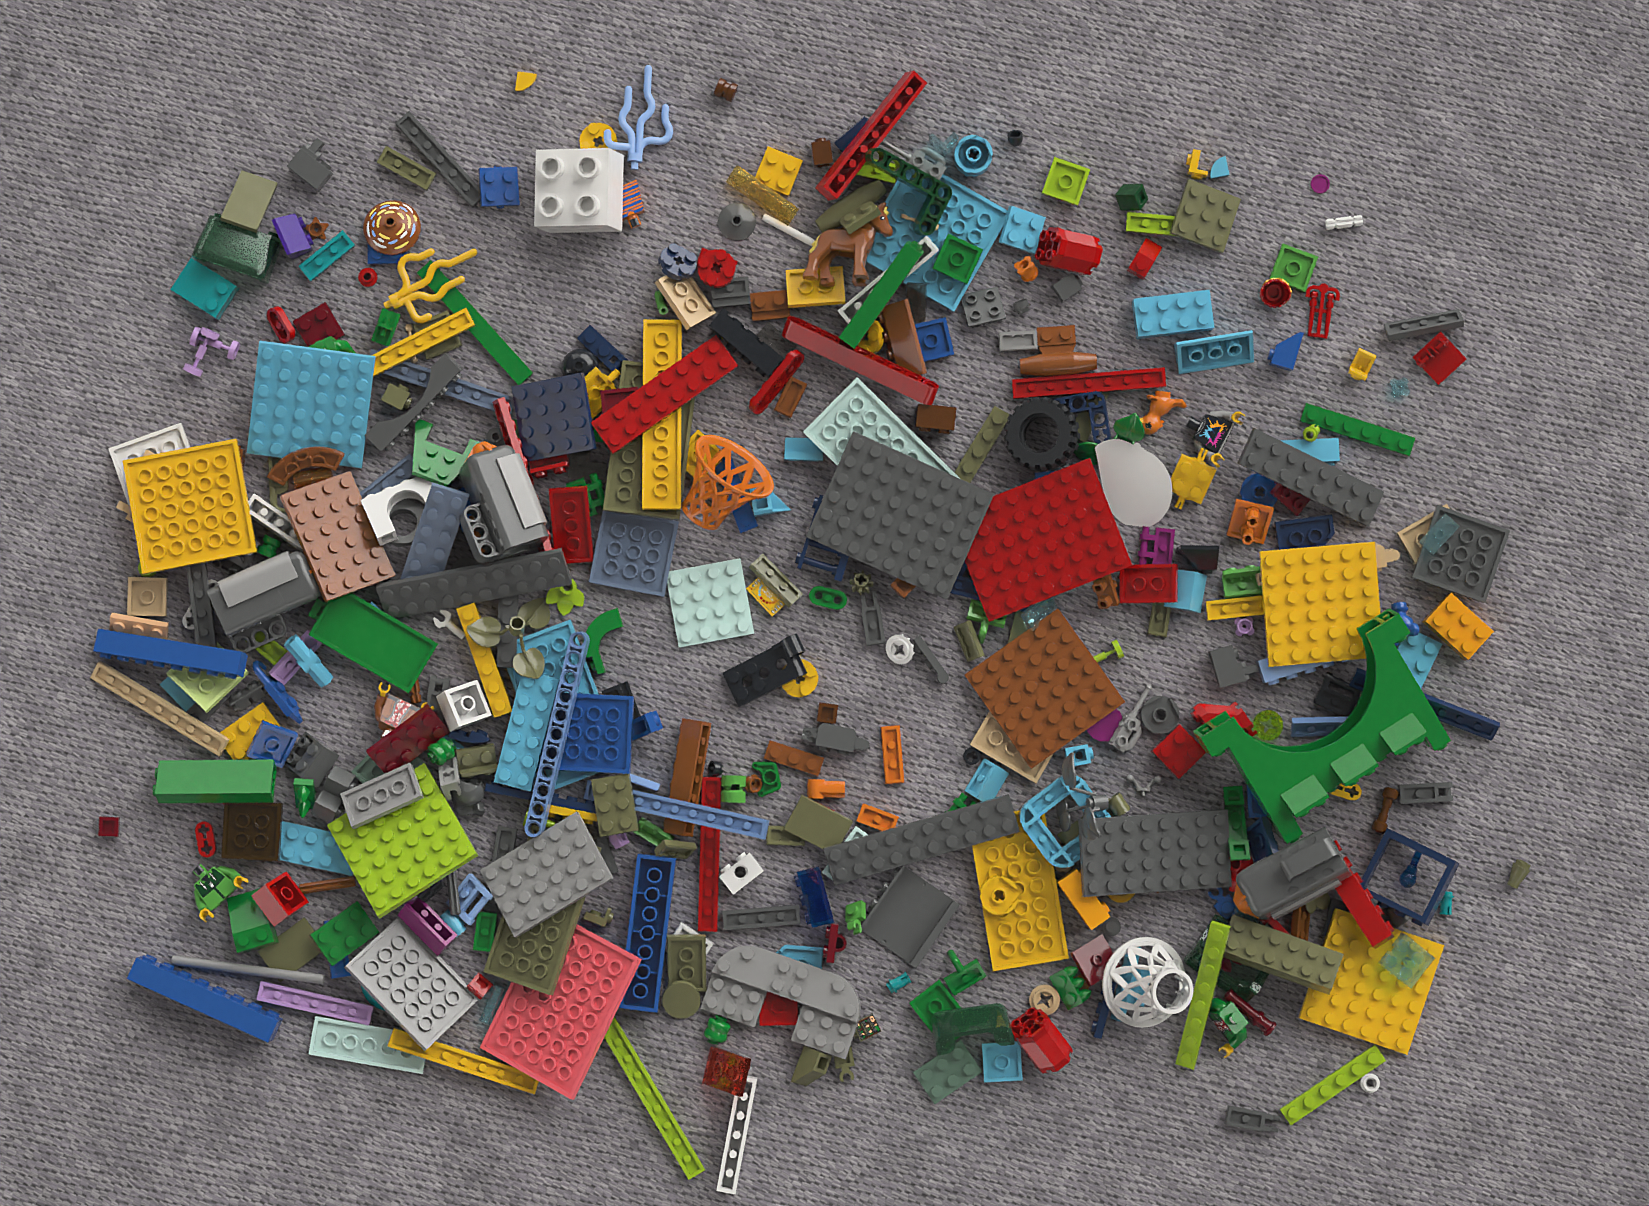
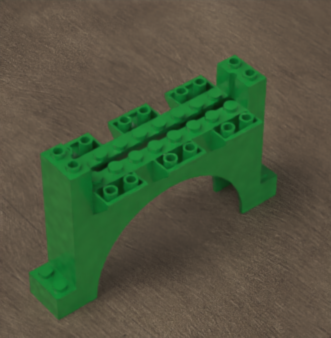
M1390 608L1356 628L1361 637L1366 655L1365 684L1361 697L1352 713L1330 734L1302 745H1274L1260 741L1247 734L1235 718H1230L1226 711L1193 730L1203 750L1211 757H1218L1225 752V749L1227 750L1264 814L1268 817L1276 834L1287 844L1289 842H1296L1299 840L1300 835L1303 834L1293 816L1296 818L1304 817L1313 807L1323 805L1326 799L1329 798L1327 793L1335 791L1339 784L1342 783L1346 787L1353 786L1364 775H1371L1375 772V768L1379 767L1377 762L1383 761L1390 752L1395 756L1402 755L1412 745H1418L1422 742L1432 750L1440 751L1447 747V743L1451 741L1394 644L1404 641L1407 638L1406 636L1410 634V631L1400 614Z

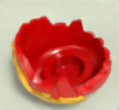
M1271 278L1265 281L1260 289L1262 302L1270 308H1279L1285 305L1290 300L1292 294L1290 285L1281 278Z

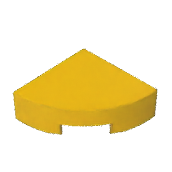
M517 72L515 91H524L535 82L537 74Z

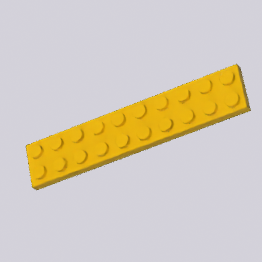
M643 319V385H645L682 359V323L680 320ZM681 408L643 433L642 510H681Z

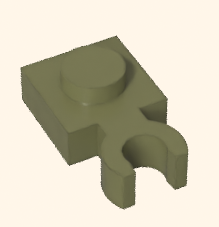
M850 1046L846 1059L834 1056L835 1068H841L842 1070L839 1074L841 1082L844 1081L843 1075L845 1073L850 1074L851 1080H854V1074L849 1068L855 1066L852 1046Z

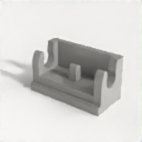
M455 755L453 759L448 760L442 766L438 765L440 787L447 801L452 799L450 792L452 790H456L457 794L461 795L458 761Z

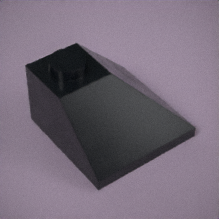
M1180 545L1177 547V552L1195 570H1201V574H1212V571L1217 570L1219 546Z

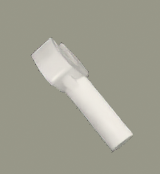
M440 610L445 616V621L440 622L434 617L435 625L438 628L447 627L462 640L465 637V633L451 621L452 614L449 611Z

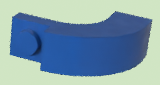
M657 710L633 719L632 741L663 729Z

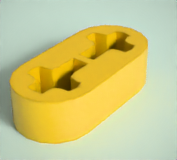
M1341 783L1338 786H1341L1342 790L1336 789L1334 792L1329 793L1347 800H1357L1360 798L1362 790L1359 785H1353L1357 795L1350 797V793L1344 790L1345 788L1352 789L1353 786L1346 787Z

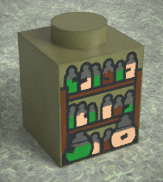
M873 1013L859 1019L854 1034L855 1039L859 1038L860 1041H863L881 1032V1028Z

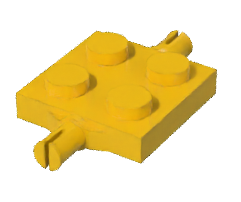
M595 367L585 376L592 419L602 411L600 391L616 389L613 381L621 375L616 368L607 376Z
M1201 448L1197 458L1181 453L1171 475L1172 492L1179 496L1174 507L1178 508L1179 506V509L1182 510L1186 500H1192L1199 504L1202 503L1217 471L1216 468L1209 466L1204 461L1208 450L1205 449L1204 451V448Z

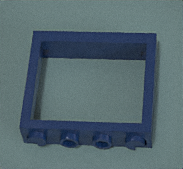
M1387 828L1362 877L1363 882L1360 884L1364 890L1367 889L1390 840L1396 841L1447 866L1422 916L1369 890L1374 897L1373 899L1378 901L1377 904L1386 910L1388 907L1393 908L1396 915L1405 918L1407 915L1412 918L1411 922L1416 925L1422 926V924L1429 926L1459 863Z

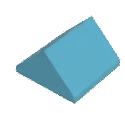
M1178 569V603H1164V607L1201 613L1207 575Z

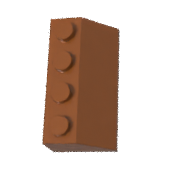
M908 299L886 305L877 321L881 324L884 331L882 332V339H884V343L886 342L887 359L920 376L925 375L927 371Z

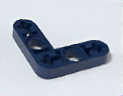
M1093 391L1054 399L1063 405H1068L1066 401H1069L1070 412L1073 414L1089 411L1095 443H1101L1100 440H1097L1101 436L1100 430H1096V428H1103L1105 426L1106 429H1102L1103 434L1107 436L1104 441L1111 440L1106 399L1101 392ZM1095 396L1101 399V401H1098V405L1090 402L1088 403L1089 407H1087L1085 397H1088L1089 401L1094 400ZM1076 399L1083 401V405L1079 409L1073 407V402ZM1098 414H1103L1105 417L1104 422L1101 424H1096L1094 421L1095 416Z

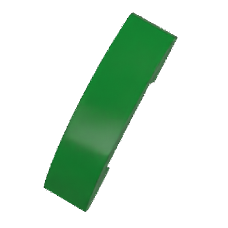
M1223 787L1224 809L1228 810V849L1230 860H1250L1244 814L1243 787Z

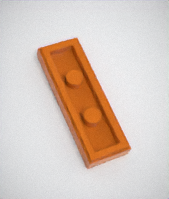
M900 725L881 727L885 784L904 783Z

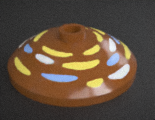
M390 200L377 204L368 212L364 220L363 232L367 243L375 251L385 255H398L408 251L416 244L421 232V223L418 214L411 206L401 201ZM389 221H394L392 225L387 224Z

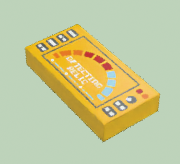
M759 577L746 588L772 617L785 605Z

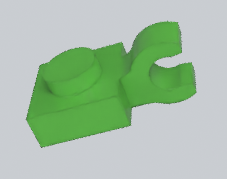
M862 900L845 907L847 928L849 931L853 929V934L857 935L862 932L861 921L866 920V903Z

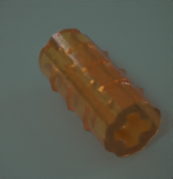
M324 467L297 472L293 475L295 489L333 477L332 469Z

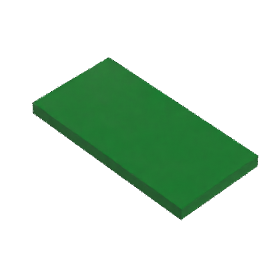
M353 593L329 601L309 633V636L408 694L438 643Z

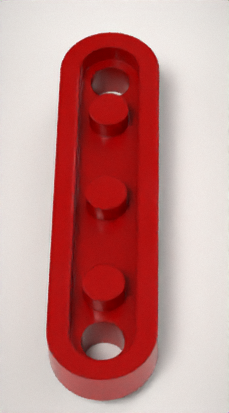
M799 350L788 352L783 362L775 368L773 374L763 383L758 393L750 399L749 409L753 413H762L802 365L804 355Z

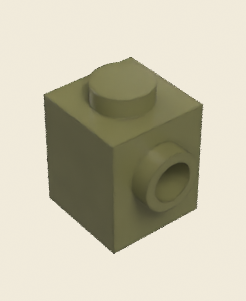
M389 383L381 399L383 402L403 412L405 408L409 409L413 401L411 399L412 394L408 392L409 388L401 384L397 387Z

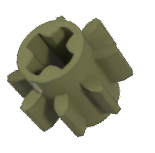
M864 570L858 574L854 572V579H850V584L854 585L852 586V592L857 591L860 596L863 592L869 594V587L874 586L873 582L870 581L871 574H864Z

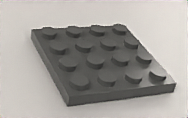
M1436 505L1411 578L1485 603L1510 530Z

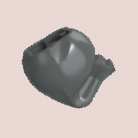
M459 776L461 795L459 796L456 790L450 791L456 813L460 816L471 814L484 815V804L481 802L485 793L483 782L475 778Z

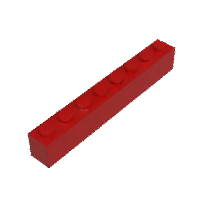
M914 70L904 73L815 187L828 201L835 200L841 195L866 163V152L880 145L926 86L927 82Z

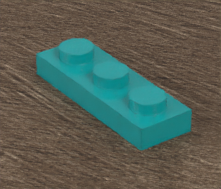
M342 230L298 267L312 282L356 245Z

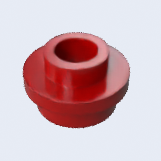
M364 268L360 271L358 279L363 286L371 287L376 284L378 276L372 268ZM366 274L371 275V279L368 281L364 279Z

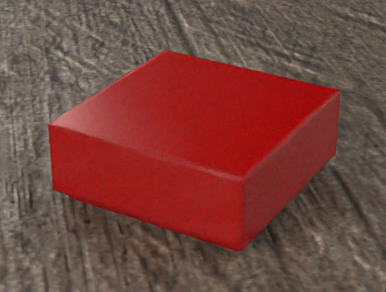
M478 972L466 988L481 1000L494 984Z

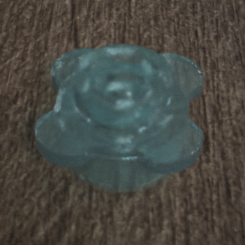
M1403 377L1400 380L1392 379L1390 381L1391 395L1396 398L1400 395L1408 396L1410 394L1407 385L1408 379Z

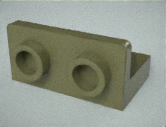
M494 743L456 749L460 777L473 778L475 775H491L497 771L498 765Z

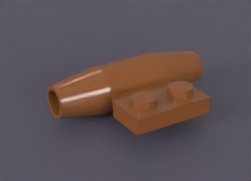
M1075 325L1037 327V343L1041 354L1019 359L1020 374L1043 377L1074 375L1097 369L1096 354L1073 352L1076 346Z

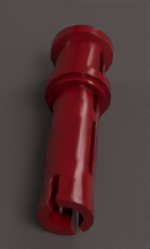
M1232 989L1225 993L1223 999L1233 1002L1238 1010L1250 1020L1251 1025L1257 1026L1263 1031L1265 1036L1272 1033L1277 1025L1275 1021H1270L1264 1016V1012L1254 1009Z

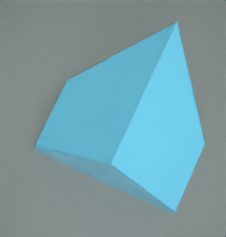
M756 488L750 489V493L753 492ZM773 492L766 498L752 500L754 517L791 510Z

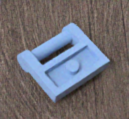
M470 873L458 887L461 914L458 916L471 926L475 922L474 918L486 903L494 898L491 891ZM479 893H481L483 896L473 907V909L469 912V914H467L465 911L475 900V898L479 895Z

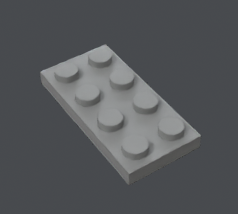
M411 763L340 794L353 829L424 798Z

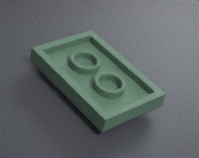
M960 1039L913 1073L933 1103L936 1104L979 1075L982 1070Z

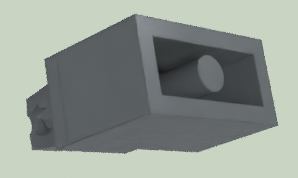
M317 138L311 145H303L287 167L320 192L333 173L330 171L332 167L323 160L321 163L319 162L322 155L319 151L325 144Z
M1232 645L1208 651L1219 688L1247 681V679H1250V673L1258 671L1256 664L1246 666L1245 662L1237 663L1236 659H1239L1237 648H1233Z

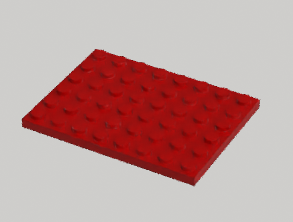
M1090 458L993 496L965 558V563L989 622L1133 566Z

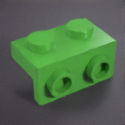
M1248 565L1242 569L1227 568L1225 571H1222L1221 580L1224 598L1262 595V586H1258L1256 582V574L1261 572L1260 566Z

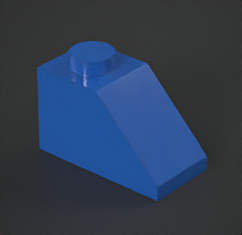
M1299 332L1274 346V349L1270 348L1267 360H1270L1269 365L1292 371L1304 333Z

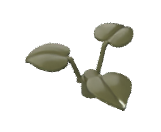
M546 597L525 603L519 609L518 616L512 617L509 625H506L502 631H500L501 625L498 620L493 617H483L468 625L467 632L475 643L487 648L498 645L500 642L499 635L505 634L508 630L513 636H519L523 653H518L514 656L513 668L516 673L523 677L538 679L544 671V657L537 648L525 650L523 633L528 625L536 630L548 625L550 621L549 604H546Z

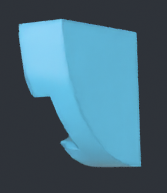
M1226 156L1219 158L1213 164L1210 171V179L1229 176Z

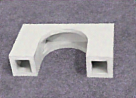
M419 477L407 479L396 486L387 487L379 493L367 495L361 500L380 546L398 539L390 520L392 507L397 502L407 498L417 499L425 505L432 482Z

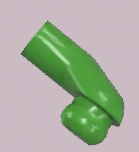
M656 290L654 296L658 311L661 315H665L668 313L667 304L660 290Z

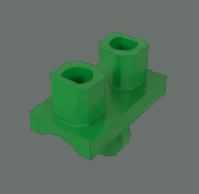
M382 308L371 341L389 347L401 314Z

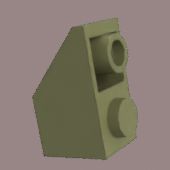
M804 1045L791 1082L807 1086L822 1077L827 1072L832 1056Z

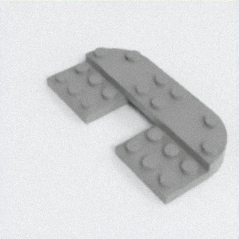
M757 946L736 947L726 952L716 962L700 1009L756 1027L767 992H771L803 1004L791 1041L842 1059L847 1058L859 1023L861 1007L854 987L845 978L836 973Z

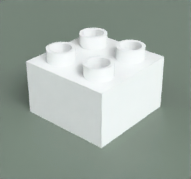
M610 148L536 150L534 227L549 233L622 232L624 155Z

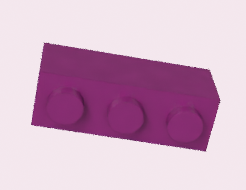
M417 896L406 903L398 913L402 921L437 956L448 948L458 936L425 901H422Z

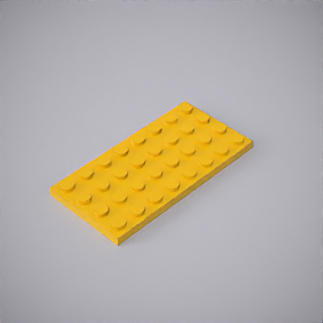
M1020 810L1014 811L1020 832L972 845L979 892L985 881L994 876L1009 878L1014 882L1018 890V903L1007 914H991L982 905L993 971L1069 959L1054 865L1045 859L1022 828L1019 820ZM1044 813L1042 816H1040V819L1047 827L1046 817ZM1002 890L1000 892L996 891L994 893L996 895L994 899L1003 900L1004 892Z

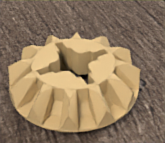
M1046 984L1039 985L1031 991L1029 1003L1031 1008L1041 1009L1044 1013L1050 1015L1058 1009L1060 996L1054 987ZM1040 993L1044 994L1045 997L1052 995L1048 1000L1049 1007L1044 1003L1037 1005L1041 1000Z

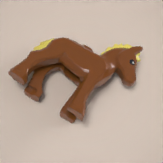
M883 202L877 206L881 212L879 216L851 234H848L843 227L841 229H828L820 234L811 244L812 248L809 250L808 264L803 273V279L817 281V270L819 267L821 286L834 287L835 279L830 273V264L836 256L854 258L853 285L866 286V282L869 280L868 272L865 269L866 260L872 249L876 232L881 233L885 237H890L893 234V229L887 217L889 211H887L888 206H886V203Z

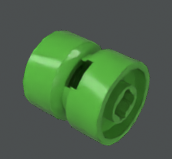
M722 775L721 786L724 787V790L721 791V802L745 803L746 792L743 791V788L746 787V776ZM731 784H736V790H731Z

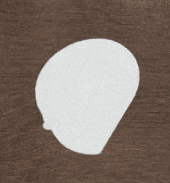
M1111 439L1098 444L1095 447L1099 472L1103 492L1112 514L1125 525L1151 527L1158 523L1168 511L1172 499V482L1164 464L1154 454L1144 450L1140 443L1131 444L1124 440Z

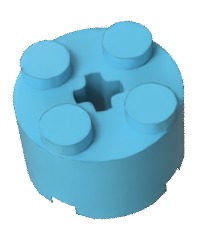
M968 135L962 138L954 151L956 168L965 176H979L983 174L991 164L993 156L992 147L986 139L977 135ZM970 152L977 154L976 159L969 158Z

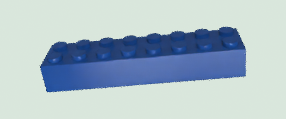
M637 854L626 951L642 960L619 1008L658 1012L677 858Z
M146 954V956L136 957L127 977L128 980L265 1042L274 1040L283 1018L279 1017L280 1013L270 1009L265 1011L261 1009L262 1005L256 1002L247 1003L244 1001L245 998L238 994H227V989L220 986L212 987L209 985V981L202 978L194 979L192 974L185 970L176 971L174 970L175 966L172 964L156 962L157 958L152 955Z

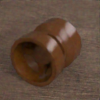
M720 78L716 85L714 96H722L725 100L732 102L738 85L727 83L725 79Z

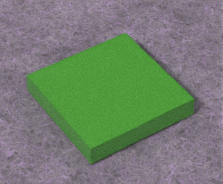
M1282 244L1269 279L1281 278L1292 289L1305 293L1318 256Z

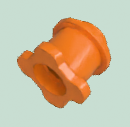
M1025 256L1023 260L1014 264V268L1018 270L1017 273L1021 275L1023 281H1033L1038 276L1039 270L1031 262L1030 256Z

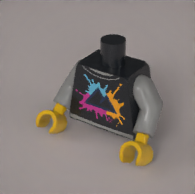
M1225 410L1211 411L1205 414L1201 421L1191 416L1186 427L1196 431L1192 440H1194V446L1198 453L1201 448H1204V451L1205 449L1208 450L1205 459L1212 462L1218 468L1220 465L1217 463V460L1222 459L1225 461L1220 453L1235 425L1234 422L1239 425L1243 424V422L1238 421V418L1245 416V414L1239 411L1235 413Z

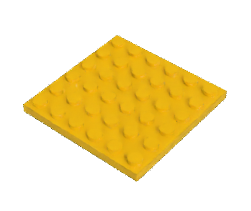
M237 439L123 460L142 574L257 553Z
M1375 542L1259 551L1268 667L1366 659L1364 646L1356 628L1380 614Z
M1335 908L1322 946L1344 955L1330 994L1308 988L1298 1018L1408 1055L1444 945L1394 928L1392 933L1395 937L1374 949L1352 914Z

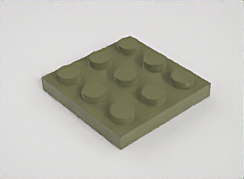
M1187 179L1170 234L1223 253L1241 198Z

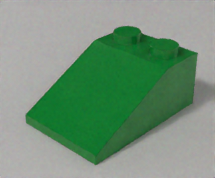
M259 889L227 898L231 930L237 953L244 954L279 943L275 927L251 896Z

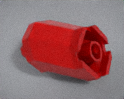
M1049 227L1039 235L1040 240L1035 252V259L1039 260V263L1043 266L1079 275H1091L1093 271L1090 270L1093 267L1097 268L1100 264L1103 248L1098 244L1100 240L1097 237L1058 227Z
M1236 701L1228 706L1198 703L1192 707L1193 712L1190 714L1196 723L1200 722L1203 725L1226 711L1230 718H1235L1247 734L1252 737L1257 734L1256 730H1251L1254 725L1242 708L1238 709L1235 707L1238 705Z
M1029 1008L1020 1017L1011 1022L1010 1026L1012 1029L1010 1033L1042 1074L1047 1073L1046 1070L1057 1072L1070 1062L1069 1054L1073 1052L1071 1046L1052 1023L1048 1015L1041 1009Z

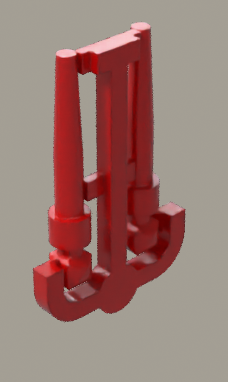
M1322 283L1319 286L1312 285L1306 290L1305 297H1311L1309 301L1310 311L1307 336L1327 339L1331 312L1334 306L1333 300H1340V292L1338 289L1328 287L1327 284ZM1312 289L1319 290L1321 293L1319 309L1315 308L1317 307L1316 298L1318 297V292L1312 291L1310 293ZM1328 291L1334 292V293L1336 294V296H1335L1333 293H1328V294H1327V299H1328V302H1326V308H1327V309H1323V307H1324L1325 293L1328 292ZM1318 312L1316 333H1312L1314 313ZM1326 313L1324 334H1320L1322 315Z

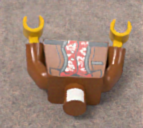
M383 682L379 684L380 693H378L374 705L375 719L379 722L378 728L383 730L380 738L382 739L428 702L423 703L421 708H418L389 693L386 696L391 685H388V690H383L381 688Z

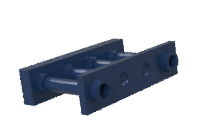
M820 495L819 498L815 497L812 508L815 509V512L811 524L815 518V515L819 509V506L822 502L824 495ZM806 538L802 553L798 552L795 563L798 564L797 568L801 569L802 564L832 572V575H835L834 580L842 581L849 556L810 538ZM808 545L837 554V556L841 557L839 564L832 565L806 557Z

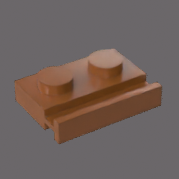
M787 290L750 293L752 321L784 319L790 316Z

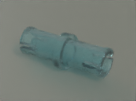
M496 984L493 985L488 1000H485V1008L479 1018L481 1022L491 1024L494 1013L500 1006L499 1002L505 988Z

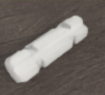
M1361 215L1354 216L1353 218L1349 216L1336 218L1335 220L1327 219L1325 221L1326 230L1363 225Z

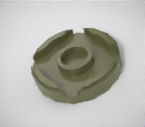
M687 981L673 982L665 988L662 995L665 1011L678 1019L694 1015L698 1011L701 1002L699 991L692 983Z

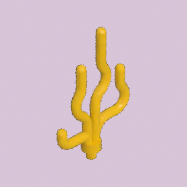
M430 248L419 254L409 253L402 256L398 261L397 270L403 285L398 292L388 296L390 300L383 303L385 308L394 307L396 310L405 305L411 319L416 323L430 321L432 315L426 313L419 316L412 301L416 299H422L427 302L439 301L448 290L464 283L465 278L459 276L445 283L433 295L417 290L431 282L436 269L458 265L476 256L477 250L471 249L450 260L440 259L433 262L429 266L425 278L410 285L405 264L408 261L424 260L433 256L435 251Z

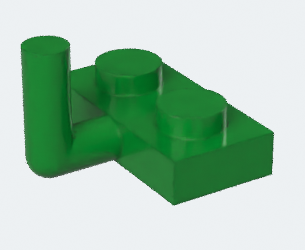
M953 950L947 952L956 971L943 979L954 996L987 976L977 959L963 966Z

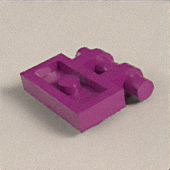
M1142 526V534L1139 535L1141 544L1140 551L1137 554V557H1139L1138 564H1146L1147 558H1152V564H1172L1175 529L1156 527L1155 535H1150V527ZM1148 541H1154L1153 552H1147Z

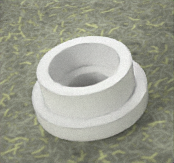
M1368 1073L1361 1078L1360 1086L1365 1092L1373 1093L1378 1090L1380 1081L1376 1075ZM1369 1079L1373 1081V1085L1370 1087L1366 1084Z

